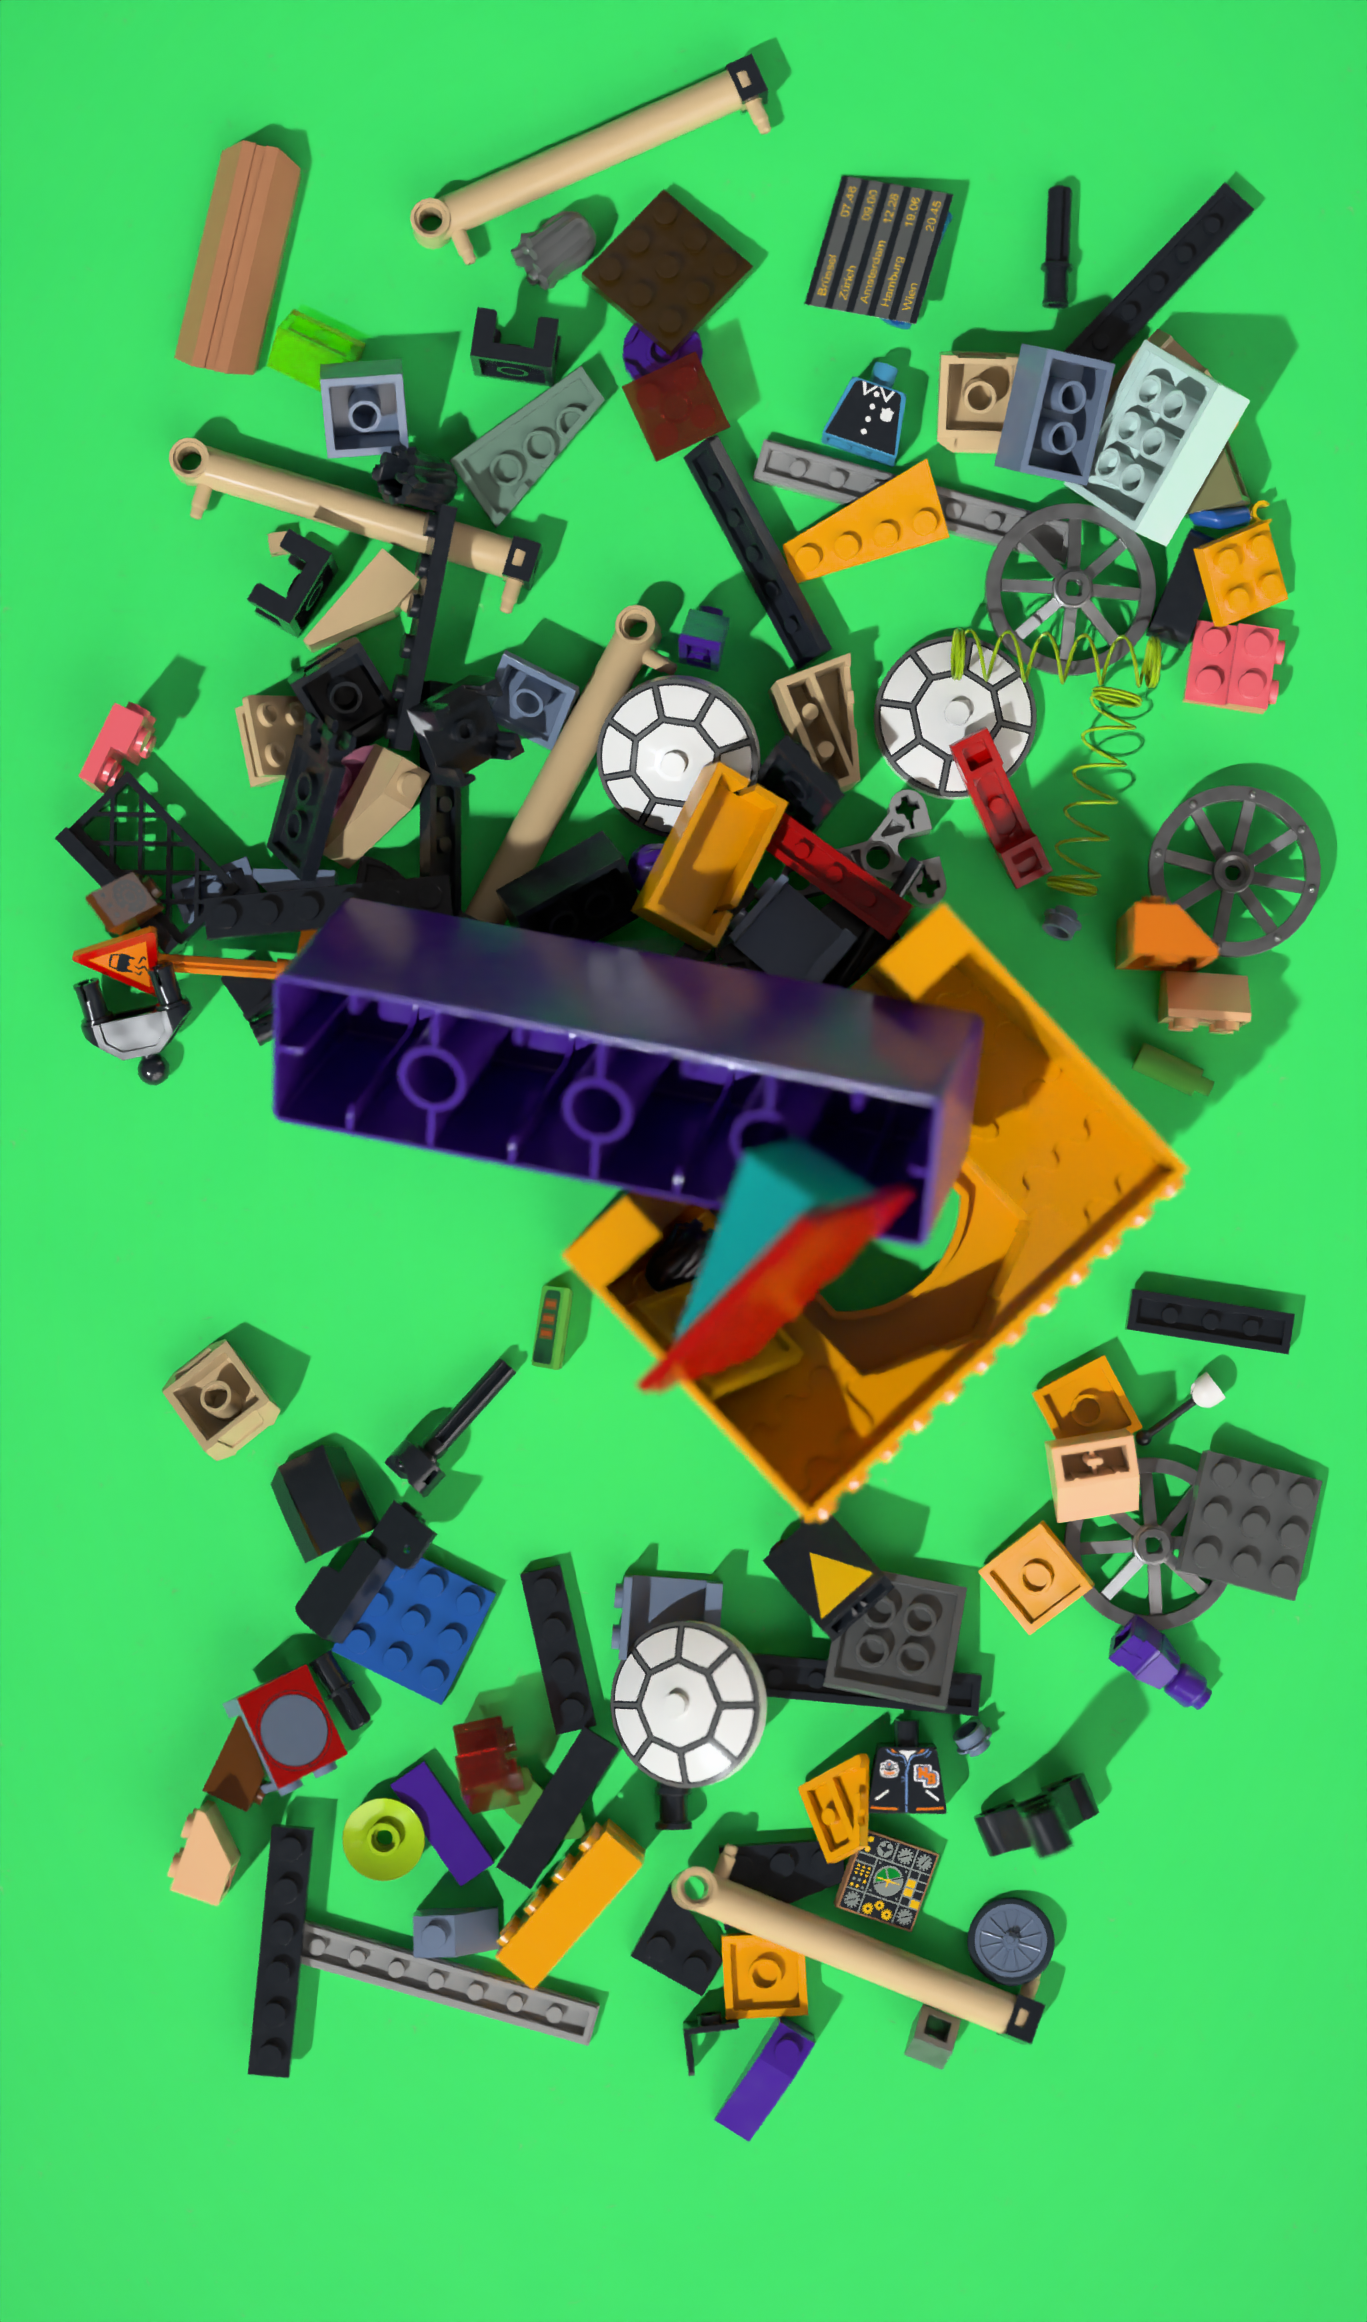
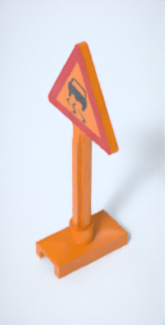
M154 926L76 950L72 956L74 962L155 997L156 994L147 969L160 963L164 967L165 962H173L174 972L276 979L292 960L278 958L277 962L161 954L158 950L157 929ZM318 930L301 932L297 953Z

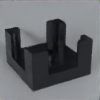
M477 307L470 352L474 375L553 387L555 385L561 346V336H558L559 319L538 318L534 348L516 344H501V332L495 329L497 311Z
M288 529L280 543V547L290 553L288 557L289 564L302 572L292 581L286 598L263 584L257 583L247 600L250 604L257 607L255 610L256 615L299 638L339 568L332 553Z
M469 675L407 710L435 784L463 788L476 780L475 775L468 774L467 772L491 758L511 760L525 752L517 733L499 731L487 696L501 697L503 695L497 677Z

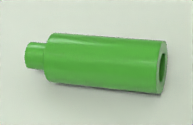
M1145 1042L1140 1047L1131 1068L1189 1096H1192L1194 1091L1209 1096L1215 1083L1202 1076L1204 1069Z

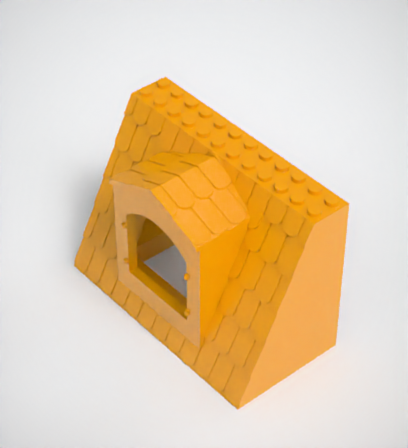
M944 903L850 988L908 999L911 1002L919 1001L978 1013L983 1020L969 1151L952 1186V1189L959 1196L958 1214L952 1236L942 1257L929 1274L911 1290L892 1301L872 1308L856 1311H835L817 1291L794 1320L789 1321L786 1319L780 1326L804 1352L799 1363L711 1400H708L692 1382H679L808 1523L815 1517L820 1522L828 1517L839 1505L835 1498L846 1488L851 1492L858 1489L870 1477L866 1470L877 1459L885 1463L902 1447L898 1440L910 1430L916 1434L934 1417L929 1412L940 1401L948 1404L965 1389L961 1381L971 1372L979 1375L997 1359L993 1352L1002 1343L1009 1346L1015 1343L1028 1330L1024 1323L1034 1314L1043 1316L1052 1309L1060 1300L1056 1293L1065 1285L1067 1287L1069 1285L1074 1287L1091 1272L1087 1264L1096 1256L1098 1258L1101 1256L1105 1258L1123 1242L1119 1235L1127 1227L1129 1229L1132 1227L1136 1229L1154 1213L1150 1206L1158 1198L1162 1200L1165 1197L1167 1200L1179 1191L1186 1183L1181 1177L1189 1171L1185 1164ZM631 1191L562 1256L649 1351L660 1360L666 1353L630 1315L635 1302L658 1294L645 1278L647 1263L669 1237L675 1223H691L696 1217L703 1222V1231L712 1228L716 1232L720 1221L709 1211L712 1206Z

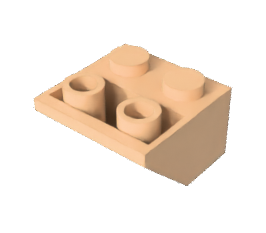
M1165 971L1161 974L1158 1023H1168L1169 1031L1192 1032L1193 1029L1198 1028V1025L1209 1026V1033L1233 1034V1031H1239L1240 1027L1251 1022L1248 976Z
M1126 1428L1044 1441L1057 1523L1139 1510V1470L1133 1435Z
M207 1800L199 1809L194 1808L192 1814L189 1813L181 1837L187 1839L185 1848L181 1847L179 1853H175L167 1877L174 1879L171 1891L218 1906L228 1894L241 1854L216 1803Z

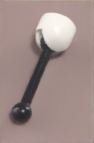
M1206 1371L1192 1383L1191 1398L1148 1430L1138 1431L1135 1437L1136 1442L1141 1446L1150 1444L1152 1436L1193 1406L1213 1407L1226 1398Z

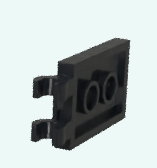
M308 712L303 721V735L296 734L267 848L301 881L315 882L346 767L341 764V761L353 752L357 739L349 730H344L342 740L335 744L337 740L336 733L339 728L338 720L331 714H327L323 726L317 729L319 718L313 713Z

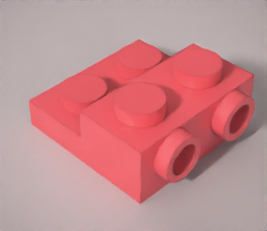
M1197 620L1193 630L1183 702L1263 714L1267 710L1268 704L1275 705L1279 690V680L1272 679L1274 664L1281 665L1285 651V640H1278L1279 629L1239 623L1237 626L1215 627L1213 622Z
M114 702L78 777L92 789L105 794L109 787H112L122 777L124 766L121 763L123 759L138 766L142 757L147 759L150 756L157 741V737L153 736L156 730L153 727L156 718L150 715L151 712L132 702H128L126 708Z

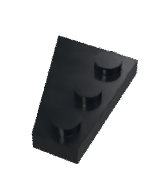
M818 1839L733 1844L738 1850L735 1856L736 1861L728 1880L790 1904L841 1883L844 1875V1859L837 1863L827 1864ZM719 1845L720 1854L723 1853L725 1845ZM724 1923V1930L733 1927Z

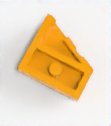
M858 1754L797 1787L827 1864L837 1863L868 1846L869 1757L867 1754Z

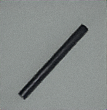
M910 857L890 889L904 899L925 865ZM867 924L828 985L847 987L880 936L878 931Z

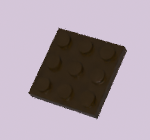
M663 189L582 272V280L672 357L753 273V265Z

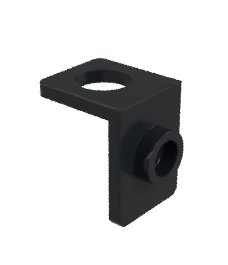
M251 956V957H249L247 960H257V959H256L255 957ZM235 976L221 977V981L243 1011V1016L248 1022L257 1020L274 1008V984L270 979Z
M711 2011L697 2014V2020L683 2022L689 2076H695L691 2034L739 2029V2019L726 2020V2017L721 2016V2012Z

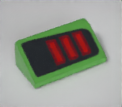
M543 1286L531 1360L533 1366L554 1370L563 1368L573 1298L572 1289Z

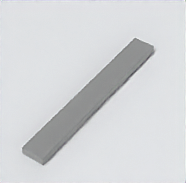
M764 439L753 481L848 506L898 475ZM935 485L948 533L951 535L997 547L1004 535L1015 524L1033 513L1032 511ZM1055 520L1031 530L1030 533L1059 564L1065 565L1068 552L1069 521ZM1020 541L1012 549L1014 552L1034 557Z
M305 1921L301 1962L303 1965L589 2046L600 2003L536 1986L532 1990L523 1981L442 1958H414V1950L313 1921Z

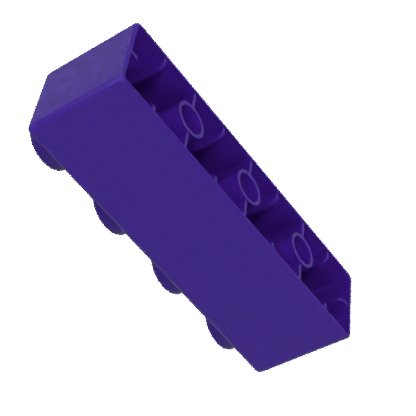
M348 898L340 904L275 979L272 1111L279 1121L722 1209L726 1208L746 1153L799 1139L877 1192L900 1185H905L915 1193L881 1234L874 1239L919 1247L928 1241L969 1151L983 1020L978 1013L919 1001L911 1002L908 999L358 898Z

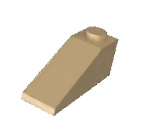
M382 548L303 639V642L311 652H316L395 619L402 610L407 613L410 596L412 593L418 592L420 579Z
M375 744L331 823L323 855L349 869L411 810L430 773L406 758Z

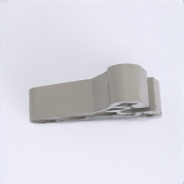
M911 789L897 792L890 801L886 818L868 841L836 850L885 886L891 888L907 864V861L903 860L898 853V845L907 839L930 834L932 830L923 797ZM902 801H906L909 807H916L911 816V823H909L904 814H897L896 812L899 810ZM872 850H881L887 855L889 864L881 870L873 869L868 865L866 855ZM940 856L919 861L925 866L906 894L911 902L919 908H933L939 904L945 895L947 886ZM786 865L783 868L782 874L787 877L794 870ZM923 874L929 885L936 884L937 889L932 894V898H927L925 892L918 893L917 891L922 884ZM811 882L807 888L797 890L806 899L826 894Z

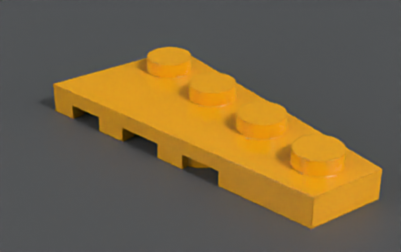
M927 458L783 544L788 567L797 584L950 538Z

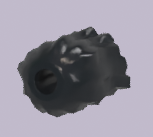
M409 447L407 451L397 448L393 453L383 452L380 458V465L375 464L372 470V479L377 481L378 492L382 494L385 503H390L391 505L409 504L424 510H434L436 505L449 504L458 489V477L452 465L447 464L444 459L420 452L416 447Z
M696 1217L691 1223H675L669 1237L647 1263L645 1278L648 1284L657 1293H661L698 1279L716 1234L715 1230L709 1228L703 1231L702 1227L704 1224Z

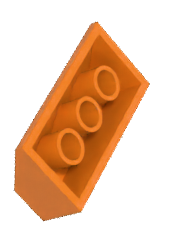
M1142 897V901L1135 903L1117 920L1115 969L1197 972L1218 958L1219 948L1179 905L1167 904L1166 897Z

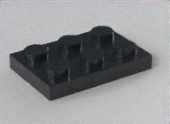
M788 735L775 745L758 770L756 784L787 801L788 805L784 812L814 834L845 795L840 790L838 781L830 773L823 772L811 760V755L806 747L799 742H794Z

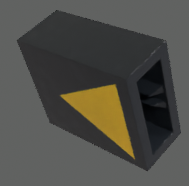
M832 1514L821 1522L815 1517L808 1523L804 1518L800 1523V1528L787 1539L785 1538L775 1543L770 1549L769 1555L763 1560L766 1566L833 1642L895 1588Z

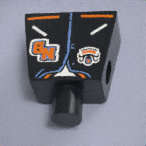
M895 1719L894 1742H879L876 1744L869 1782V1813L946 1814V1802L937 1749L934 1743H919V1720Z

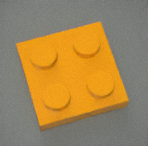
M1258 521L1193 549L1215 627L1227 626L1288 599L1268 521Z
M1105 1355L1031 1392L1055 1439L1126 1428L1132 1434L1143 1428Z
M1044 1520L1040 1521L978 1570L979 1574L1029 1636L1095 1585Z
M750 1933L721 1934L726 2020L808 2015L805 1955Z

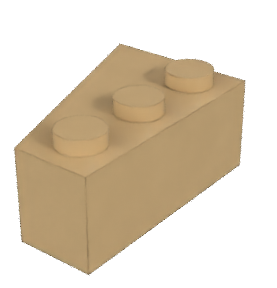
M851 653L779 679L768 690L785 735H788L794 742H799L805 746L811 755V760L823 772L830 773L838 781L842 792L851 790L860 781L857 730L854 727L853 714L854 691L851 688L850 675Z

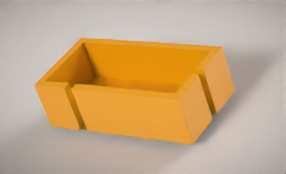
M716 762L702 768L631 910L634 914L699 951L718 946L733 914L725 910L738 906L788 805L787 801L758 784L746 788L750 779L721 762ZM740 790L738 795L733 793L735 791ZM715 909L719 911V913L713 914Z
M610 1818L603 1826L596 1822L580 1840L582 1843L578 1848L581 1851L576 1857L568 1853L553 1871L554 1875L551 1879L554 1882L548 1888L541 1884L527 1900V1906L524 1908L526 1914L521 1919L514 1915L499 1933L500 1936L496 1942L500 1946L496 1958L532 1990L536 1988L644 1864L646 1850Z

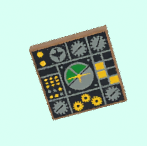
M868 1829V1846L850 1856L833 1904L837 1908L912 1932L939 1854L924 1847Z

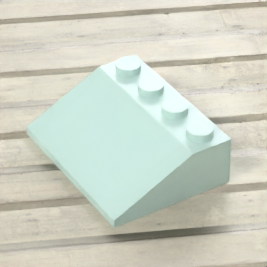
M1145 339L1104 411L1087 486L1066 481L1064 485L1134 532L1167 547L1250 400Z

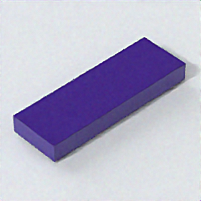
M425 1760L391 1783L390 1786L401 1802L411 1807L418 1815L426 1838L460 1886H463L495 1863L489 1851Z

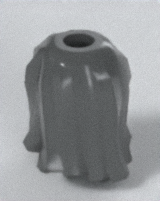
M562 211L551 217L536 231L521 234L518 246L510 251L516 265L524 267L528 274V277H526L527 282L532 286L538 284L540 288L547 290V288H554L558 280L584 266L593 256L596 234L588 220L579 212Z

